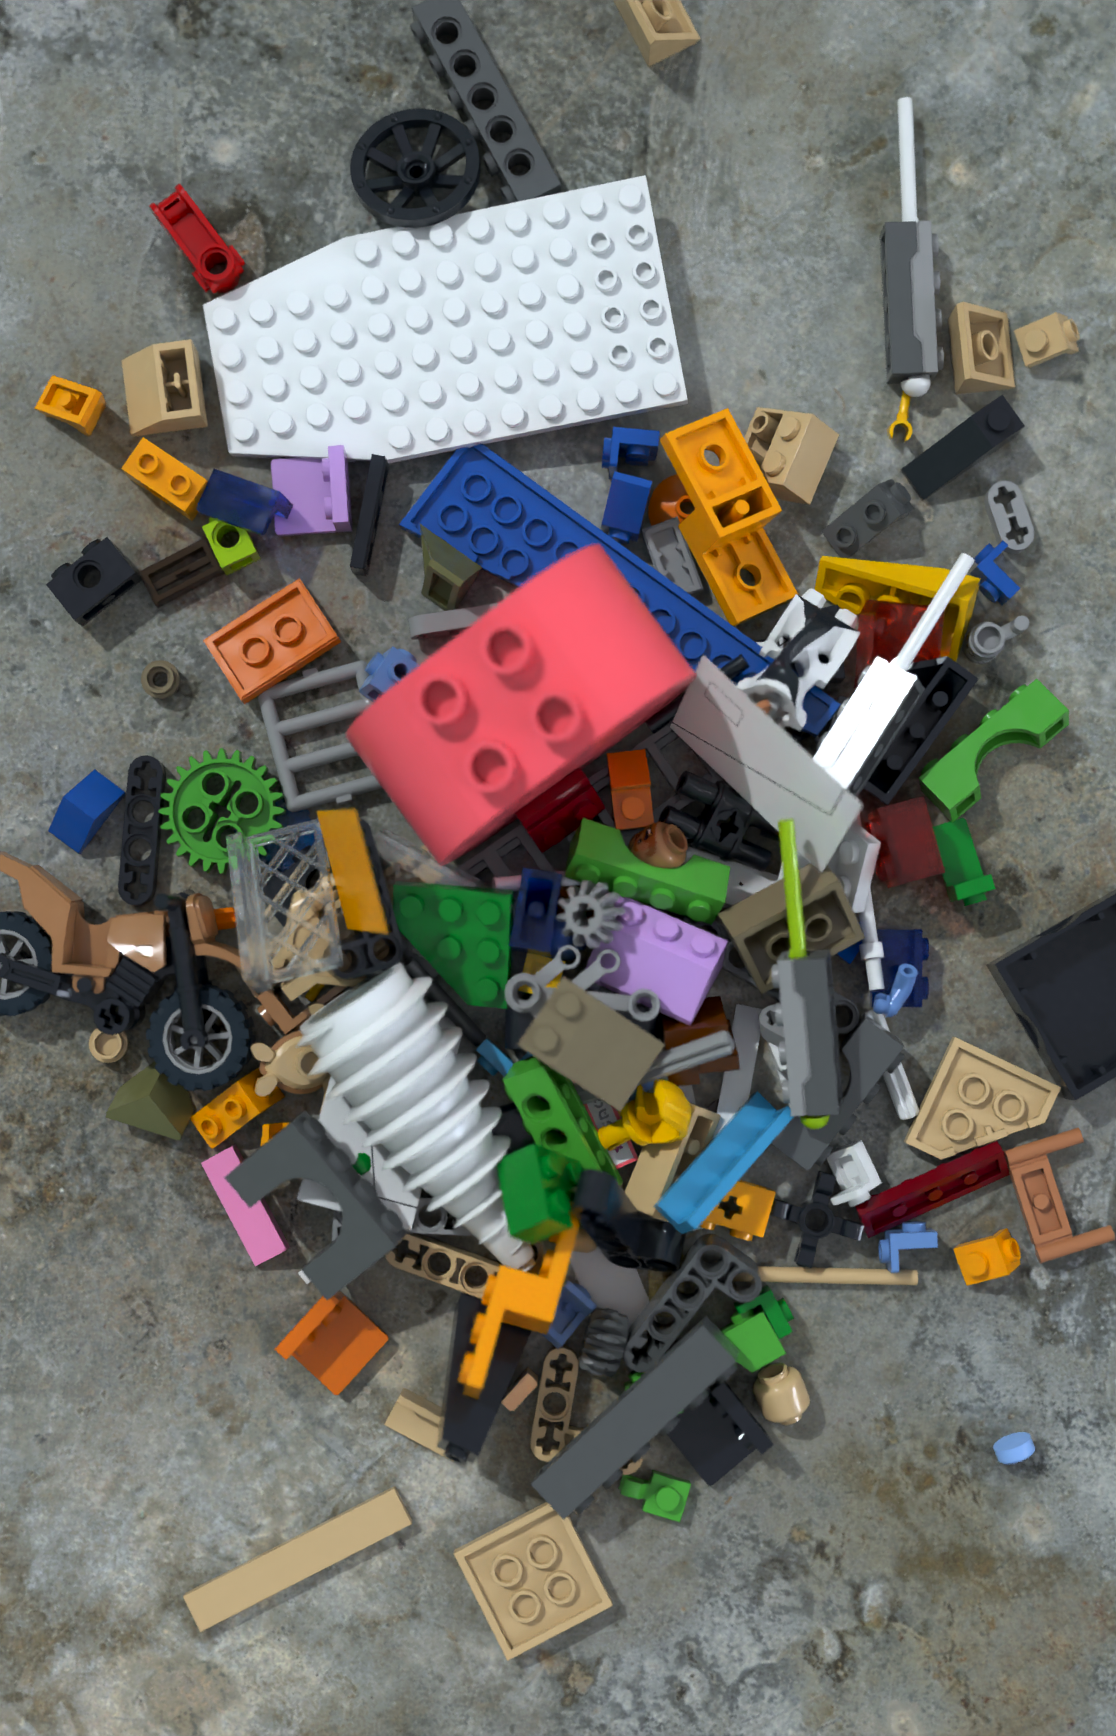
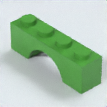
M1035 679L1028 686L1025 684L1021 685L1011 694L1006 705L1000 710L994 709L987 713L974 732L970 735L963 734L951 745L949 753L940 760L937 758L933 759L923 768L919 777L921 791L953 823L981 799L977 773L982 761L991 751L1010 743H1024L1041 749L1069 725V710L1038 679Z
M583 818L571 840L564 877L579 881L580 883L582 881H592L594 886L598 883H606L608 891L617 892L622 897H628L658 909H665L695 921L712 925L726 901L730 866L693 855L688 862L676 868L654 867L641 861L631 853L623 841L620 830Z
M760 1306L740 1315L738 1311L730 1316L732 1322L719 1329L739 1350L736 1363L744 1366L751 1373L786 1354ZM634 1370L628 1374L630 1380L624 1383L625 1390L645 1372H636Z

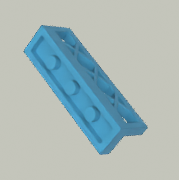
M758 1091L753 1093L653 1207L681 1234L696 1230L794 1116H791L790 1108L786 1106L776 1110Z

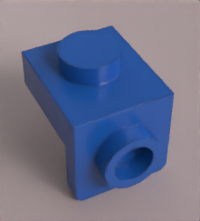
M1003 540L995 548L989 543L974 558L978 566L970 573L973 577L981 578L980 592L991 602L995 603L998 601L1002 606L1020 589L993 562L1008 546Z

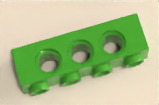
M535 1056L515 1062L503 1079L507 1097L515 1103L522 1116V1124L525 1131L532 1135L535 1143L579 1160L583 1169L604 1171L612 1175L621 1186L623 1180L607 1149L601 1145L598 1132L572 1081ZM538 1096L545 1098L548 1102L540 1100ZM556 1130H560L566 1136L559 1134Z

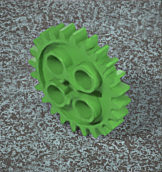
M223 748L219 749L217 759H214L211 753L205 750L203 752L204 762L199 763L194 757L190 756L189 763L191 769L187 771L177 766V772L181 776L180 780L167 779L166 782L174 790L172 793H161L160 797L170 803L169 807L159 809L158 813L169 816L170 820L163 823L160 827L162 830H173L174 834L166 842L169 845L181 844L176 852L178 857L181 858L191 853L188 865L195 867L203 860L204 872L209 873L214 864H217L219 873L225 875L228 864H232L234 870L239 873L242 872L243 860H246L253 867L256 866L254 857L256 852L266 857L269 855L264 847L266 842L278 844L279 841L271 833L272 830H283L285 827L275 821L276 816L286 814L285 809L275 805L276 802L284 798V795L280 792L272 793L271 791L278 784L276 778L264 780L269 768L264 765L254 770L256 765L255 757L250 756L242 763V752L239 750L233 753L231 759H228L226 750ZM216 775L222 776L225 781L223 791L217 795H210L206 787L208 780ZM240 781V789L227 804V809L231 812L228 819L225 817L219 818L211 839L205 842L204 836L212 828L219 816L214 811L217 805H226L234 784ZM248 794H254L258 798L259 805L255 812L245 815L240 810L241 799ZM194 809H202L205 813L204 824L197 829H191L187 823L189 813ZM227 828H235L239 833L238 843L231 848H224L220 840L222 832Z

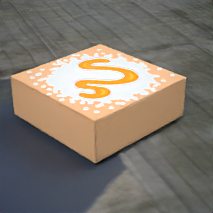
M527 1367L506 1390L501 1403L510 1412L514 1411L538 1385V1376Z

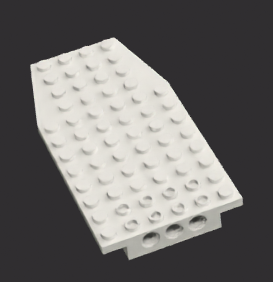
M646 175L455 214L440 223L426 227L406 228L397 226L344 237L203 304L228 452L231 456L322 459L329 458L328 446L344 445L348 462L371 461L372 454L385 456L388 463H394L454 451L458 448L472 447L479 444L484 445L688 404Z

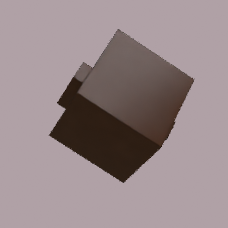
M721 996L706 997L691 1025H687L659 1012L661 1040L665 1044L662 1052L721 1031H728L735 1044L730 1020L726 1019ZM736 1044L731 1054L668 1075L667 1080L676 1086L700 1084V1074L740 1070Z

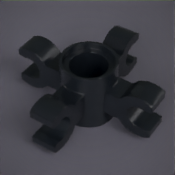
M818 1171L811 1200L803 1202L800 1206L778 1199L773 1201L770 1215L796 1222L800 1230H802L794 1257V1262L798 1265L812 1268L818 1240L828 1236L831 1232L858 1241L861 1239L864 1225H861L859 1222L836 1217L828 1207L836 1182V1176ZM812 1209H821L825 1214V1221L818 1229H809L805 1224V1217Z

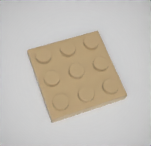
M547 1502L454 1550L453 1554L507 1661L613 1606V1602L569 1515L563 1520Z

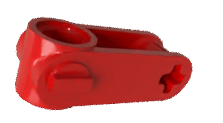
M181 184L176 185L175 192L160 203H151L149 205L158 222L195 270L192 275L205 293L209 290L212 294L227 293L238 285L240 275L244 273L242 268L245 265L244 260L233 245L227 247ZM218 263L227 264L226 269L222 273H210L214 265Z

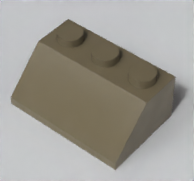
M812 863L799 869L806 950L830 949L831 956L864 939L865 936L842 885L830 867L827 865L822 873ZM784 878L718 913L731 942L761 995L774 988L772 983V965L777 964V960L782 952L790 951Z

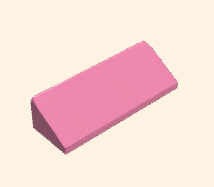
M235 1144L205 1160L201 1165L252 1262L257 1266L288 1250L290 1246L264 1197L249 1208L224 1178L244 1161Z

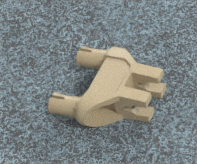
M333 873L309 891L298 890L293 893L284 934L258 953L259 960L268 971L293 953L303 963V968L280 984L281 989L290 1001H293L316 984L355 986L367 978L366 975L353 979L339 978L330 975L323 966L322 956L325 949L334 942H337L319 918L321 916L319 911L339 898ZM383 938L378 940L373 948L375 957L381 960L389 952V946ZM343 950L337 954L335 959L336 966L340 971L348 969L352 962L351 954H346Z

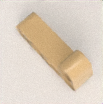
M407 1233L402 1240L409 1241L408 1248L418 1253L422 1249V1245L428 1247L422 1258L421 1266L415 1264L419 1256L407 1253L404 1258H400L397 1256V1248H393L385 1255L389 1264L395 1268L480 1299L483 1298L487 1280L481 1285L471 1284L466 1278L467 1269L475 1265L481 1266L486 1270L489 1277V1274L497 1276L500 1265H503L500 1262L420 1233ZM542 1241L534 1244L538 1249V1255L534 1259L536 1263L526 1271L537 1276L544 1258V1245ZM437 1252L446 1254L450 1258V1268L444 1272H437L432 1269L429 1263V1258L432 1254Z

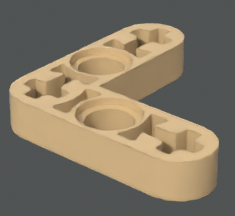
M565 1345L558 1349L554 1346L546 1353L540 1379L530 1444L533 1454L545 1462H549L584 1429L569 1426L579 1366L576 1352L571 1347ZM559 1354H565L567 1362L573 1363L571 1368L564 1369L562 1383L570 1382L569 1388L560 1384H545L547 1378L555 1381L556 1366L550 1365V1361L557 1360ZM557 1392L564 1396L566 1400L565 1408L559 1413L552 1414L548 1412L543 1405V1400L547 1394ZM540 1418L550 1422L563 1421V1427L554 1425L553 1440L558 1441L559 1445H553L550 1448V1452L543 1451V1445L537 1442V1438L545 1437L547 1423H539ZM643 1457L636 1463L629 1459L627 1465H623L620 1468L623 1471L622 1475H630L636 1472L642 1464Z

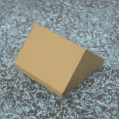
M614 0L648 67L696 44L700 40L680 0Z
M966 302L956 304L947 320L955 394L1015 388L1007 313Z

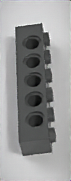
M425 0L413 6L414 23L410 24L411 31L419 46L426 44L431 53L428 61L435 76L438 79L444 77L449 86L446 94L455 111L462 110L467 119L464 122V126L471 132L476 143L479 142L485 152L482 155V160L491 177L498 175L504 186L500 188V192L505 203L508 204L561 193V183L461 1ZM444 35H453L457 38L451 44H443L438 41ZM463 67H469L475 71L468 77H461L456 74ZM479 100H489L493 103L486 110H480L474 106ZM499 132H505L511 136L504 143H498L492 139ZM515 165H524L529 171L523 176H516L510 172V169Z

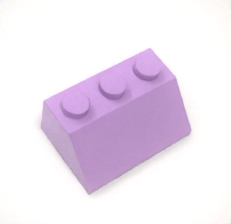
M620 896L614 906L622 907L626 911L623 915H616L615 920L619 921L623 928L620 931L611 930L614 938L611 943L601 941L599 948H593L585 969L596 961L601 951L605 949L614 950L620 957L619 968L613 973H606L595 984L620 995L631 996L640 989L651 990L660 1000V1013L691 1025L722 969L728 941L631 898ZM607 953L602 956L601 965L605 969H611L615 966L616 958L613 954ZM641 997L638 999V1003L652 1008V1002L649 998Z

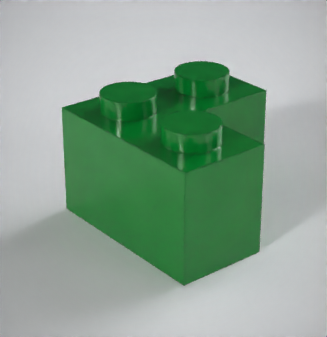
M535 1143L500 1159L496 1167L510 1237L535 1244L572 1228L569 1213L571 1210L570 1201L573 1202L579 1174L584 1170L579 1160Z

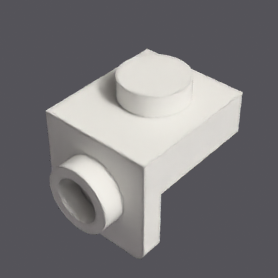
M862 1140L833 1150L827 1158L841 1189V1192L830 1198L833 1206L848 1202L849 1206L853 1207L871 1198L869 1191L882 1183Z

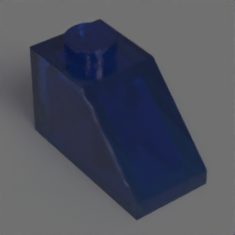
M523 868L510 947L513 951L552 957L558 924L555 918L559 915L560 905L558 901L561 898L563 874Z

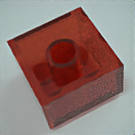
M924 796L884 806L868 814L869 821L864 823V828L881 842L878 853L879 859H877L875 865L880 882L886 881L887 887L892 888L945 873Z

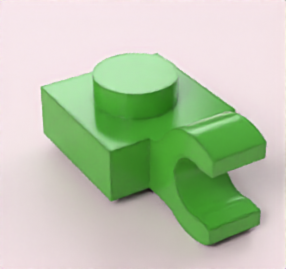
M652 1470L649 1481L633 1475H622L618 1489L621 1490L620 1494L624 1496L644 1499L641 1506L642 1511L680 1522L691 1482Z

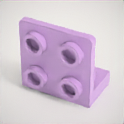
M344 445L328 446L329 458H284L271 461L275 533L278 536L353 531L349 468Z

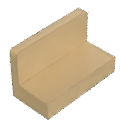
M403 1387L384 1425L445 1457L443 1455L445 1450L437 1447L442 1407Z

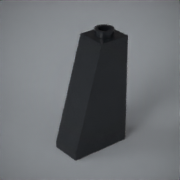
M462 1292L454 1309L437 1447L445 1450L443 1453L445 1457L460 1464H465L466 1461L474 1463L479 1456L532 1330L501 1322L479 1398L476 1399L463 1395L466 1384L460 1383L458 1380L466 1352L475 1354L477 1345L469 1343L477 1314L486 1315L488 1306L481 1304L482 1300Z

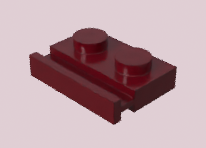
M579 767L515 812L535 845L541 853H544L576 830L583 818L592 820L595 815L605 809V806L590 784L589 779Z

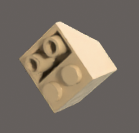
M191 339L152 344L122 360L132 437L208 427L199 353Z
M757 407L744 439L775 498L810 505L839 434L814 414Z

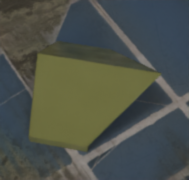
M420 524L424 567V583L421 594L445 611L455 610L459 607L482 567Z
M154 1061L120 1086L106 1112V1118L180 1141L193 1116L194 1109L188 1090L184 1089L183 1086H175L168 1082V1077L164 1073L160 1075L154 1067L157 1065Z

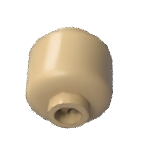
M784 1363L771 1364L758 1373V1378L753 1385V1393L763 1417L767 1421L781 1423L782 1425H791L802 1418V1413L806 1411L810 1404L809 1393L801 1373L796 1368L787 1366Z

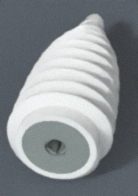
M397 963L390 968L381 970L336 997L300 1026L299 1029L304 1036L296 1047L310 1045L319 1057L309 1075L328 1072L336 1084L325 1100L345 1096L353 1105L343 1124L364 1120L371 1128L362 1147L382 1144L391 1152L381 1170L402 1166L411 1174L402 1190L403 1192L422 1187L433 1196L426 1211L443 1207L456 1218L453 1228L463 1225L480 1240L479 1244L483 1243L504 1266L526 1272L536 1263L533 1258L535 1252L531 1243L509 1236L496 1164L507 1152L511 1144V1138L506 1135L492 1136L491 1130L500 1119L501 1109L495 1106L481 1107L479 1103L487 1093L490 1083L485 1079L468 1081L466 1075L474 1066L476 1055L474 1053H454L452 1048L462 1035L460 1027L440 1028L438 1021L447 1009V1002L425 1003L423 995L430 987L432 978L425 976L411 979L402 963Z

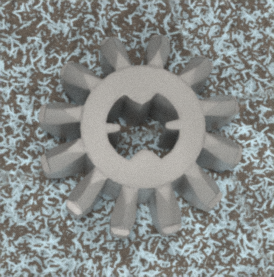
M582 881L580 888L570 886L567 889L570 899L562 898L558 901L559 905L565 909V914H559L555 919L559 922L567 923L561 934L564 937L574 935L573 944L577 947L587 943L588 947L593 949L599 948L601 941L611 943L614 940L611 930L620 931L623 928V925L615 920L616 915H623L626 911L622 907L614 906L620 895L617 892L607 894L608 885L606 883H598L594 886L592 881ZM594 909L595 918L588 920L586 912Z

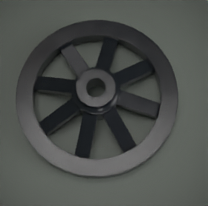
M415 108L385 116L364 132L353 150L350 174L356 196L370 214L394 226L418 228L434 225L452 217L469 202L479 184L481 161L478 146L473 135L460 121L441 111ZM428 128L421 151H413L405 130ZM441 132L450 136L458 143L433 161L432 158ZM391 135H394L402 154L399 161L376 149L382 141ZM466 156V168L463 176L440 174ZM368 160L396 176L366 180ZM433 188L455 189L439 202L432 192ZM402 189L391 204L384 202L374 194L376 192ZM413 197H421L426 207L405 208Z

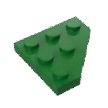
M396 881L393 885V911L398 930L467 1005L507 1009L509 1005L505 999V987L511 979L514 890Z

